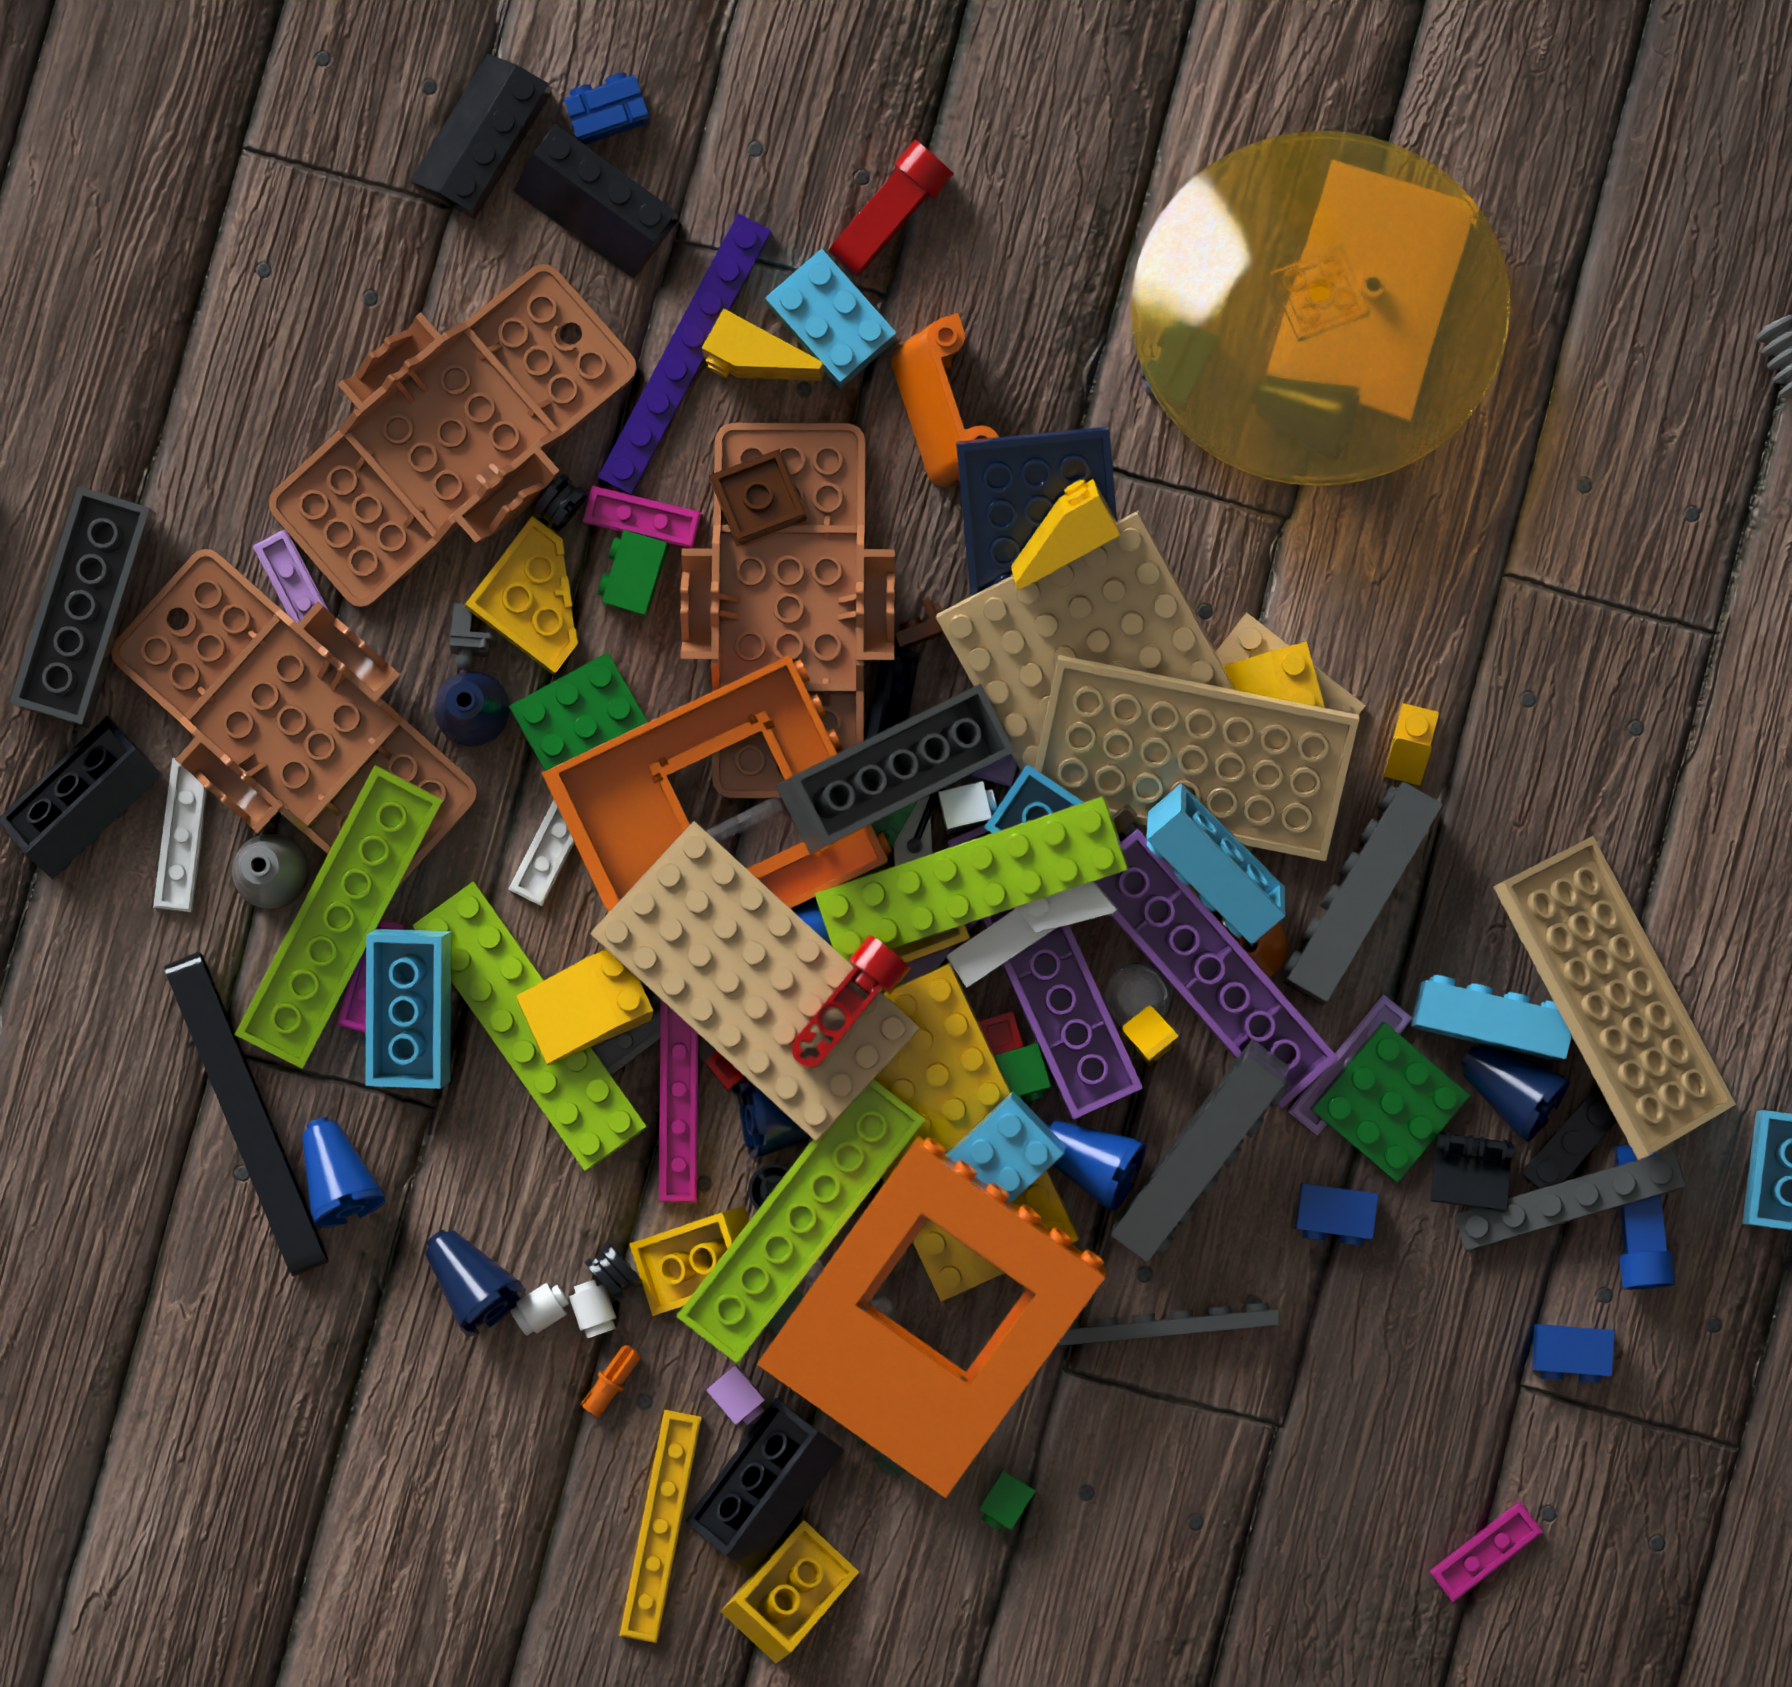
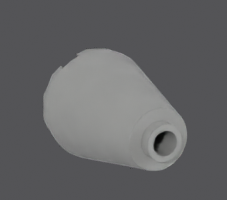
M273 833L255 836L245 842L235 855L232 865L234 885L239 894L254 906L266 909L284 907L297 899L306 885V857L299 846L285 836ZM266 861L265 870L259 872L261 865Z

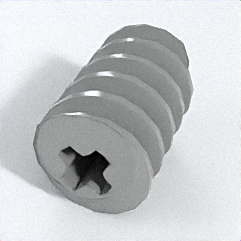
M1792 314L1764 326L1763 330L1755 337L1757 343H1769L1761 350V354L1764 357L1774 356L1767 364V368L1770 371L1780 370L1773 378L1774 384H1786L1779 391L1781 398L1792 397V327L1790 326Z

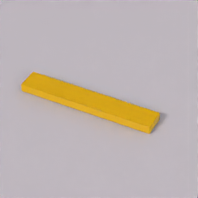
M664 1410L619 1636L653 1643L658 1642L702 1421L701 1416Z

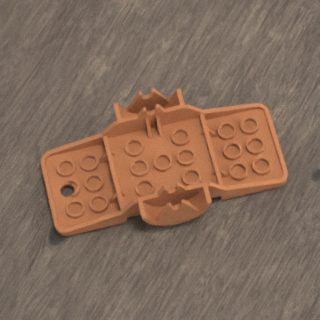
M539 264L532 267L465 322L449 329L442 335L420 312L407 330L386 337L383 340L384 343L374 352L370 351L366 355L354 376L344 379L337 384L357 408L351 413L341 428L271 494L269 508L273 516L353 606L365 608L376 603L446 542L445 539L460 526L477 544L491 537L514 520L551 485L560 472L545 453L557 442L561 443L635 377L637 366L633 355L553 266ZM567 324H575L582 330V337L576 344H566L561 339V330Z
M848 423L726 424L719 429L715 437L714 473L780 449L806 512L807 520L736 546L714 492L712 549H681V659H711L712 692L789 655L793 662L801 660L810 681L804 683L809 696L818 695L826 712V715L820 717L826 731L834 729L843 748L837 752L838 754L864 741V660H894L895 549H865L866 442L864 434L860 428ZM762 731L712 754L713 786L723 797L730 799H782L776 785L785 781V779L777 770V762Z
M203 549L194 553L114 642L111 655L115 664L195 736L175 760L225 806L244 820L257 834L279 811L328 854L374 765H377L443 799L399 883L397 891L468 812L477 799L478 792L472 779L380 698L401 674L384 661L319 601L297 624L221 555L213 550ZM178 608L184 609L189 615L187 626L180 630L171 628L168 623L170 612Z

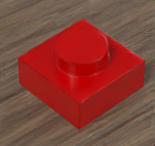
M1013 1011L978 1021L994 1056L1024 1047Z
M715 1051L704 1060V1063L727 1091L745 1078L718 1051Z

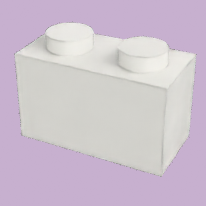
M983 781L939 791V802L947 835L987 824L992 817L991 815L997 809L993 789L985 790Z

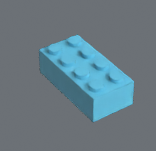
M1182 783L1148 811L1147 846L1150 851L1160 860L1165 858L1174 867L1173 872L1176 877L1186 886L1191 884L1200 893L1199 897L1202 903L1212 912L1217 910L1226 919L1227 927L1236 937L1241 938L1243 936L1252 945L1286 916L1285 886Z
M376 929L366 934V1086L441 1089L450 1082L451 931Z
M1433 975V977H1430V980L1419 983L1410 1028L1486 1044L1557 1062L1567 1058L1572 1034L1553 1001L1541 1002V1006L1530 1004V996L1513 992L1504 994V997L1492 995L1493 988L1473 983L1467 985V989L1456 987L1455 979L1440 975Z

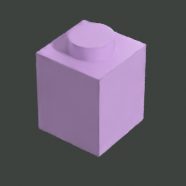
M737 1364L706 1390L735 1425L741 1420L748 1425L764 1411L760 1404L766 1398Z

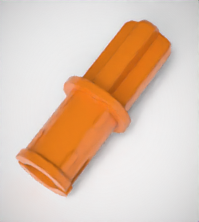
M628 1345L622 1346L604 1372L599 1371L597 1374L599 1379L580 1405L594 1416L600 1418L617 1392L624 1390L622 1384L640 1360L641 1355Z

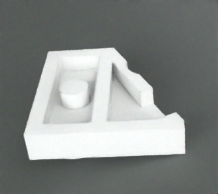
M1095 881L1015 907L1036 933L1113 914L1119 910Z

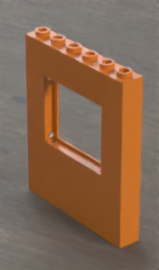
M790 655L542 772L545 782L608 913L690 826L670 784L668 775L762 731L785 780L836 755L838 751L843 749L834 729L826 731L820 717L826 715V712L818 695L809 696L804 683L810 681L801 660L793 662ZM869 825L812 854L809 853L803 841L747 868V870L791 909L815 898V893L847 883L887 864L889 861L886 855L892 851L883 832L875 834L872 826Z
M918 1136L762 1354L757 1365L946 1498L1103 1282L1108 1270L1103 1267L1104 1261L1098 1255L1087 1249L1083 1253L1071 1244L1072 1238L1057 1227L1051 1230L1039 1222L1041 1217L1033 1209L1026 1205L1018 1207L1008 1200L1009 1194L1002 1187L993 1182L987 1185L977 1178L978 1172L971 1165L962 1160L956 1163L944 1154L946 1149L937 1141L929 1137L923 1140ZM928 1219L1026 1288L967 1371L961 1369L869 1303ZM860 1304L863 1305L864 1307H866L867 1309H866V1310L862 1309V1308L860 1307ZM961 1375H962L964 1378H966L967 1381L962 1380V1379H961Z

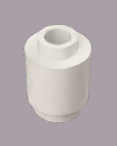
M595 1279L574 1286L576 1294L569 1296L580 1331L584 1330L586 1337L590 1338L616 1329L613 1319H616L606 1287L604 1285L597 1286Z
M546 1282L517 1301V1306L510 1310L520 1329L528 1336L532 1332L538 1334L567 1315L564 1307L570 1303L558 1285L551 1288Z

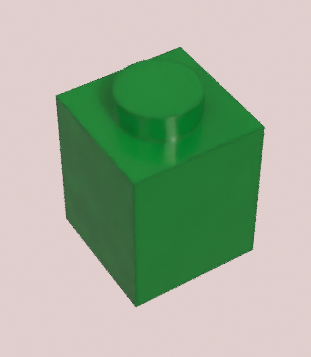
M1002 1469L979 1506V1510L985 1513L981 1520L998 1531H1001L1004 1526L1012 1530L1035 1493V1489Z

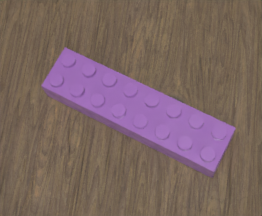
M985 824L949 840L947 845L951 848L992 833L984 828ZM1015 908L982 918L985 929L1015 910ZM1069 925L1056 928L1002 965L1072 1121L1143 1089Z
M1135 828L1126 838L1120 841L1129 869L1095 880L1097 885L1119 909L1109 915L1235 1059L1239 1057L1253 1039L1289 1066L1286 1077L1290 1080L1286 1087L1288 1090L1277 1105L1282 1109L1339 1059L1338 1056L1189 886L1184 885L1176 877L1173 868L1164 858L1162 860L1158 859L1147 846L1148 841L1139 829Z

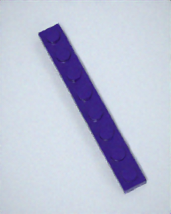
M739 213L737 214L598 475L599 480L626 494L633 495L704 361L703 344L723 308L730 312L771 235L770 229Z

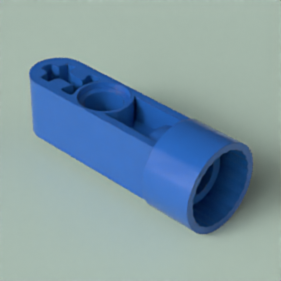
M1630 1145L1615 1146V1167L1638 1160ZM1654 1152L1647 1157L1657 1155V1152ZM1661 1195L1620 1207L1624 1255L1619 1256L1622 1289L1641 1290L1676 1285L1673 1252L1667 1251Z

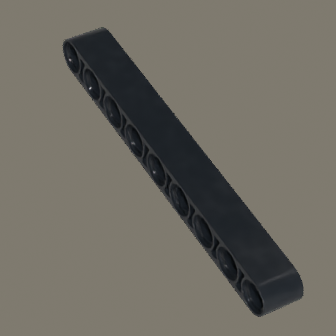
M198 951L165 965L164 969L291 1275L295 1277L328 1263L329 1260L324 1245L203 955Z

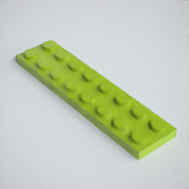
M374 765L235 1031L236 1036L303 1069L366 949V934L374 931L378 926L443 799Z
M1102 796L817 892L815 897L832 947L849 962L850 957L868 935H872L889 949L1128 870L1129 866L1106 798Z
M474 881L412 925L415 930L451 931V982L584 1171L588 1172L648 1128L592 1047L546 1065L516 999L518 994L541 983L544 979Z
M873 1079L817 1142L815 1140L810 1142L676 1317L735 1363H738L926 1119Z

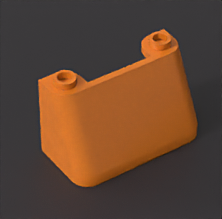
M959 313L934 321L900 344L894 350L891 358L892 369L926 473L931 482L943 488L960 484L956 442L999 437L996 431L984 425L964 429L946 371L952 369V355L959 352L964 346L965 341L964 329Z

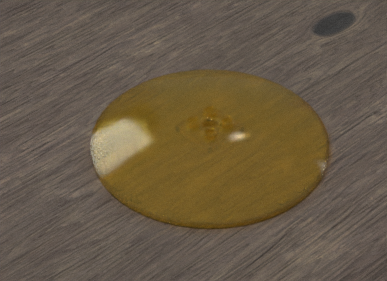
M1336 131L1297 132L1258 141L1229 153L1191 179L1172 198L1159 215L1147 236L1138 259L1131 297L1132 332L1143 374L1153 395L1181 431L1216 458L1244 472L1269 480L1315 486L1358 482L1391 473L1415 462L1452 436L1481 403L1497 374L1508 338L1511 309L1509 279L1498 240L1486 217L1464 189L1439 167L1399 145L1371 136ZM1323 286L1331 294L1324 301H1315L1310 297L1309 292L1314 287Z

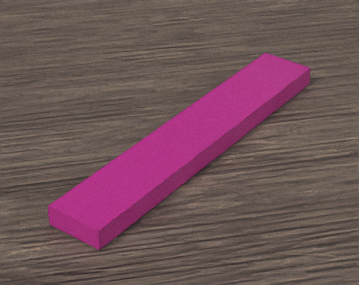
M661 1000L659 1202H697L698 1033Z

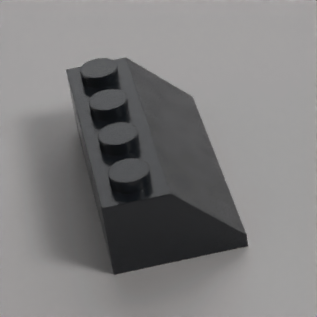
M487 54L410 182L475 220L552 94L549 83L517 64Z
M556 123L532 154L513 190L514 193L632 279L637 277L678 222L677 212Z
M106 716L0 817V824L25 855L51 879H54L61 871L68 868L72 860L88 845L94 843L112 822L121 817L132 803L143 793L150 790L162 774L128 736Z
M775 1398L685 1521L724 1555L754 1574L841 1456L844 1449L806 1419Z

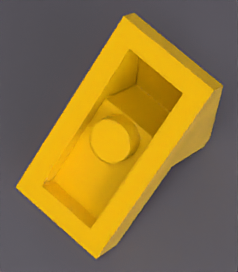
M1405 703L1401 704L1383 777L1400 782L1404 781L1416 786L1421 785L1432 750L1431 743L1439 712Z
M1152 1006L1144 1008L1122 1027V1031L1138 1049L1139 1055L1148 1066L1152 1065L1179 1043L1177 1033Z

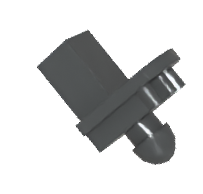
M454 603L449 646L451 654H458L455 657L457 667L465 671L473 665L474 658L472 656L488 657L489 648L497 647L498 638L491 633L472 632L474 614L467 610L464 604Z

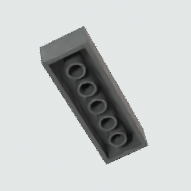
M77 487L10 699L12 705L89 729L112 657L111 651L115 640L118 638L156 517V513L151 508L83 487Z
M979 684L776 785V788L809 853L812 854L1014 753L1015 750L982 685Z
M1404 781L1397 788L1391 785L1377 809L1382 811L1378 821L1372 818L1358 839L1359 842L1364 844L1360 852L1357 854L1353 851L1339 871V874L1344 876L1343 881L1339 887L1333 884L1322 900L1320 906L1326 909L1320 919L1314 917L1300 939L1306 941L1305 946L1301 952L1297 950L1292 952L1284 965L1282 972L1287 974L1283 983L1320 1005H1324L1329 1001L1440 811L1442 803Z
M1252 1039L1119 1212L1111 1236L1146 1262L1151 1259L1154 1253L1161 1256L1173 1240L1171 1236L1176 1230L1175 1226L1177 1223L1183 1227L1195 1212L1196 1208L1194 1206L1199 1200L1197 1197L1200 1194L1207 1197L1219 1180L1217 1176L1221 1172L1220 1167L1224 1164L1229 1168L1242 1150L1240 1147L1244 1142L1243 1137L1247 1135L1252 1138L1265 1120L1263 1117L1267 1112V1106L1270 1105L1275 1108L1288 1090L1286 1087L1290 1082L1286 1078L1289 1066Z

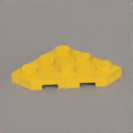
M532 516L464 604V607L554 675L576 647L578 641L572 616V600L569 580L566 575L563 539Z

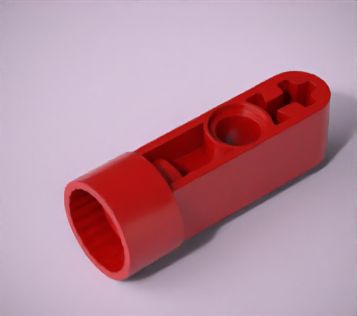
M916 140L910 144L894 163L897 167L895 172L840 234L828 251L856 277L871 264L926 198L930 196L934 199L954 175L944 163Z
M868 935L850 957L849 962L854 965L853 969L795 1038L792 1044V1054L799 1066L806 1069L819 1067L879 993L884 990L891 994L911 968L907 963L872 935ZM851 981L869 995L866 1000L848 987ZM838 1010L844 1015L845 1024L841 1029L831 1031L823 1025V1017L828 1011ZM817 1026L822 1035L833 1040L827 1045L824 1039H822L816 1047L819 1056L816 1059L809 1056L805 1060L801 1058L803 1050L800 1045L803 1042L810 1045L815 1040L817 1034L811 1032V1030Z

